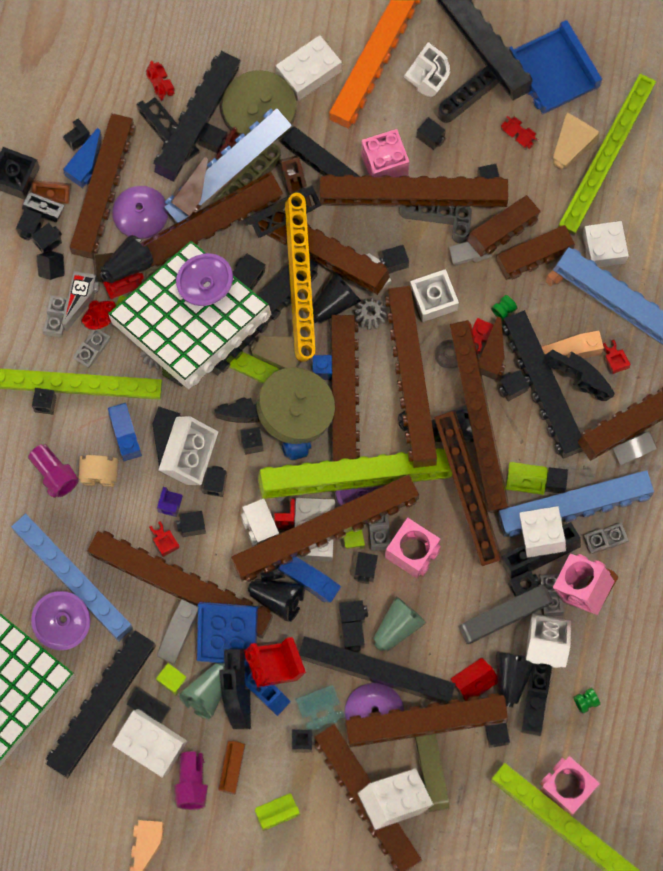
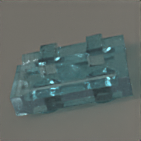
M333 685L296 699L302 718L311 716L312 721L305 724L307 729L318 730L323 725L331 722L334 724L339 719L345 717L343 710L335 712L333 707L340 705ZM324 710L328 711L329 715L318 719L316 713Z

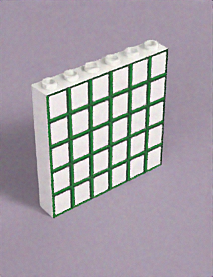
M192 241L185 245L108 313L115 327L188 390L192 386L197 385L206 373L211 372L216 364L224 360L234 348L239 347L248 335H252L256 328L266 322L270 315H272L269 304L234 275L231 289L220 301L207 306H196L186 302L177 290L176 278L178 271L190 258L199 254H206ZM205 282L203 286L209 287L210 282Z
M1 613L0 766L76 677L71 670Z

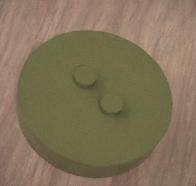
M264 70L246 72L229 84L223 96L224 120L229 130L236 137H239L242 133L244 135L248 134L251 131L249 127L256 121L260 123L264 120L263 115L269 109L273 111L278 109L291 125L294 123L296 116L295 94L286 80L273 72ZM288 128V129H287L282 135H280L276 140H278L279 138L283 137V136L290 130V128Z
M298 367L284 368L273 373L265 381L257 397V414L263 427L276 439L289 444L309 443L319 438L330 425L335 412L334 397L327 383L314 372Z

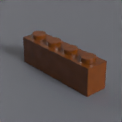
M526 195L471 231L467 241L481 257L485 254L490 255L497 249V246L500 244L505 245L509 242L513 235L518 236L528 225L530 227L535 225L539 220L538 216L541 211Z
M563 225L498 254L496 261L506 280L510 278L516 279L525 271L531 272L543 263H552L555 261V258L562 256L568 247L574 249L575 243L566 226Z

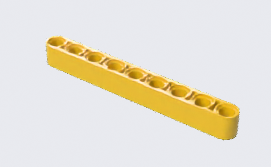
M293 193L285 203L294 351L298 361L307 362L315 354V335L306 201L302 194ZM291 200H296L299 203V207L293 206ZM292 219H298L300 225H295ZM294 237H299L302 243L297 244L294 241ZM295 255L301 256L303 262L296 261ZM296 274L303 275L304 281H299ZM302 292L305 295V300H301L297 293ZM299 311H304L307 317L305 319L301 318ZM300 330H305L308 333V337L301 336ZM301 348H306L309 351V356H304Z

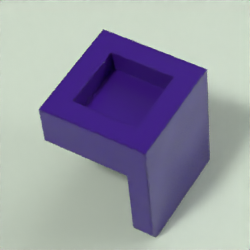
M163 487L157 506L158 513L177 517L183 498L182 494L168 491L167 487Z

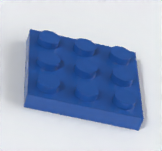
M209 602L198 603L197 661L224 663V650H246L252 643H257L258 606ZM245 658V665L249 666V663L246 661Z

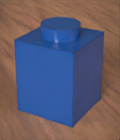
M332 355L313 356V372L323 380H332Z

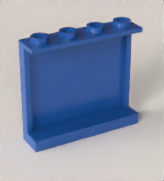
M568 20L561 22L559 28L515 49L512 46L509 47L513 57L521 62L523 70L532 77V91L528 92V94H531L536 109H540L542 114L601 86L602 78Z

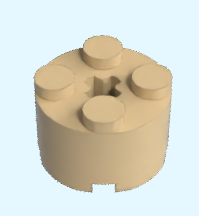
M86 455V458L80 456L78 480L84 486H95V483H99L103 487H114V483H117L119 459L113 457V461L107 460V456Z

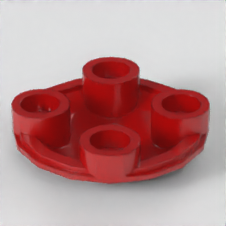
M92 301L89 304V309L82 317V323L91 330L106 327L111 323L108 313L117 305L114 301Z

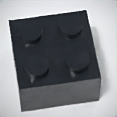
M3 147L0 152V191L25 200L40 169L38 160Z

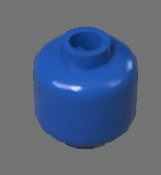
M310 442L303 444L282 443L284 456L292 461L307 457L309 449H311Z

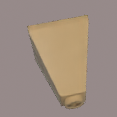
M567 113L554 153L553 164L560 169L570 166L599 141V131Z

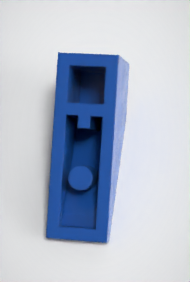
M99 128L93 132L63 169L65 177L82 189L86 184L90 183L102 140Z
M122 403L109 407L108 411L123 461L141 457L142 454L127 404Z
M298 557L292 558L293 561L289 564H280L278 567L280 571L304 586L307 591L322 602L331 603L341 588L339 584Z
M245 665V686L278 716L291 701L275 685L257 687L252 677L250 666Z

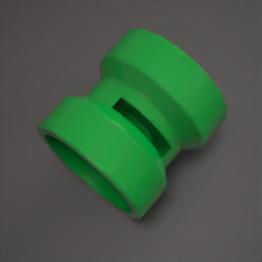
M504 295L499 304L496 303L491 307L494 315L500 317L501 321L508 317L509 313H513L518 309L516 303L508 295Z
M593 688L587 689L584 694L574 696V701L582 714L588 712L591 707L596 708L601 705Z

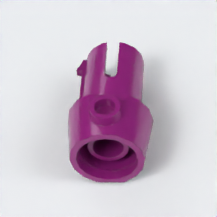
M46 444L38 445L28 455V459L44 477L43 485L48 488L47 493L51 497H63L70 493L78 484L79 480L69 464L63 465Z
M193 751L180 754L179 783L174 786L176 807L180 809L198 810L206 805L208 785L203 784V763L205 761L202 753H198L197 757L196 752Z

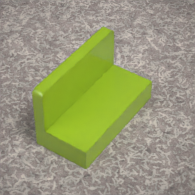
M509 462L506 490L544 495L547 467Z
M291 793L255 808L263 831L300 816L299 809Z

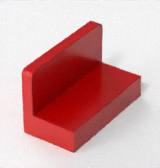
M291 499L290 513H275L277 530H290L295 527V499Z
M480 658L450 680L456 683L455 686L464 701H468V698L480 696L496 685L497 675L493 668L483 658Z

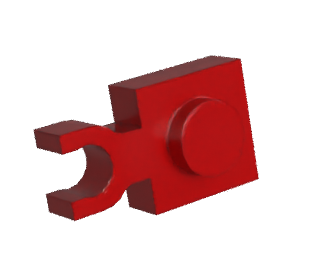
M479 318L476 319L472 329L475 345L478 346V354L482 348L481 343L487 342L494 324Z
M615 340L611 341L612 348L607 347L606 343H603V350L607 353L605 361L612 374L630 368L631 364L623 349L617 351Z
M159 521V530H154L152 526L149 528L152 534L157 536L153 539V542L162 557L180 547L171 531L164 532L163 524Z

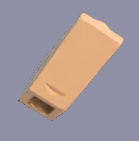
M138 820V825L134 826L133 834L134 837H137L136 845L132 846L131 857L135 858L134 866H130V871H145L162 845L163 822Z

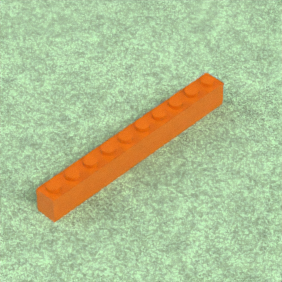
M390 0L331 108L329 120L348 129L351 124L356 123L359 117L358 111L360 108L363 109L365 107L368 93L371 94L373 92L376 78L379 79L381 77L384 63L388 64L392 55L390 52L398 46L400 34L405 33L408 19L413 18L416 11L414 8L416 4L420 5L422 0Z

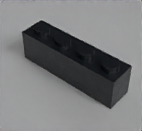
M570 522L562 526L566 544V551L527 558L525 545L502 555L503 567L510 579L530 570L533 571L580 548V536L573 524Z

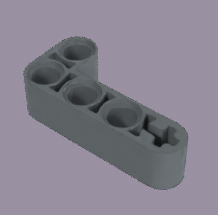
M404 205L399 206V214L405 219L453 225L452 238L456 243H464L469 237L472 217L471 207L410 206L409 209H406ZM429 208L431 211L425 213L422 211V209ZM442 210H446L449 212V214L442 215L440 212ZM465 213L467 214V217L462 218L459 216V214ZM463 230L465 234L459 235L456 231Z

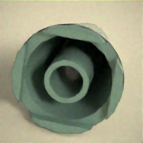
M396 597L373 638L376 641L374 645L382 652L384 649L389 651L424 626L426 622L411 607L407 606L404 601Z
M222 663L214 664L179 695L180 700L187 708L193 707L195 709L194 713L204 719H210L214 715L222 697L219 670H224V664Z

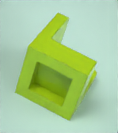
M362 529L357 532L352 530L346 533L344 537L346 549L355 547L365 549Z
M168 663L156 680L176 696L178 694L177 690L186 680V676Z

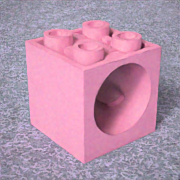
M397 129L362 140L361 156L368 175L372 177H381L383 175L391 177L408 176L409 159Z
M407 518L387 547L385 558L418 579L420 574L424 576L429 569V561L431 559L435 560L441 548L439 545L440 538ZM407 540H419L425 544V550L428 553L422 559L412 560L404 556L403 549L400 548L401 545Z
M570 554L553 589L564 603L598 615L614 580L602 562L596 560L594 562L589 561L587 557L581 554L577 556ZM588 576H594L592 582L587 587L576 589L580 580Z
M569 756L566 760L562 758L553 768L555 771L553 775L548 773L541 781L540 785L542 788L539 791L572 816L600 783ZM561 773L574 775L579 781V790H581L579 797L573 799V797L563 798L556 791L555 777Z

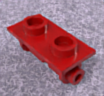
M151 61L146 70V75L151 81L155 93L163 101L166 95L170 97L175 94V88L170 79L163 80L168 77L163 65L159 62L154 64Z
M507 116L509 121H504L501 125L503 131L512 138L518 133L519 136L516 141L524 148L530 149L534 145L532 141H538L535 137L537 133L529 127L524 129L521 126L523 122L515 116L513 118Z
M136 273L114 283L103 282L112 300L136 290L142 284L144 275Z

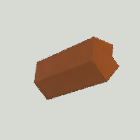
M228 741L218 791L236 795L245 744Z

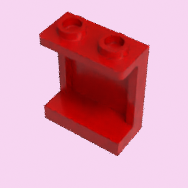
M288 637L279 644L257 646V643H252L244 651L246 661L249 663L252 677L257 687L298 681L306 673L293 637Z

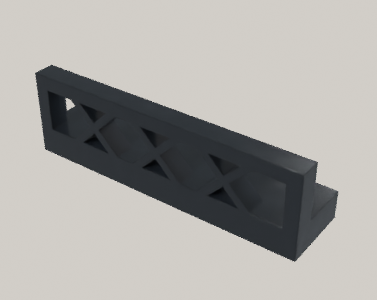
M154 97L146 104L143 100L137 103L138 112L163 142L166 139L170 140L172 125L178 126V124L157 98ZM154 104L159 108L158 114H154L150 110V107ZM160 119H168L170 121L169 128L165 127L160 122ZM196 145L193 148L191 154L189 155L187 161H189L198 153H200V150L197 148Z
M312 185L294 192L302 194L305 198L311 195L315 205L311 207L306 206V214L322 206ZM290 195L244 218L247 226H253L258 238L286 225V214L282 209L285 208V203ZM291 200L292 204L299 206L296 200ZM276 212L284 214L280 223L273 221ZM261 220L268 222L267 229L261 232L257 223Z

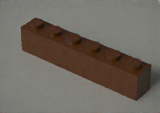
M663 387L654 396L652 394L647 395L642 399L643 402L639 404L637 402L633 403L627 408V411L623 413L622 411L617 412L612 416L613 419L601 421L596 425L597 428L593 430L589 428L582 432V437L578 443L589 460L592 461L663 420Z

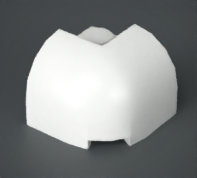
M428 42L406 72L404 78L418 88V92L433 97L450 74L448 58Z

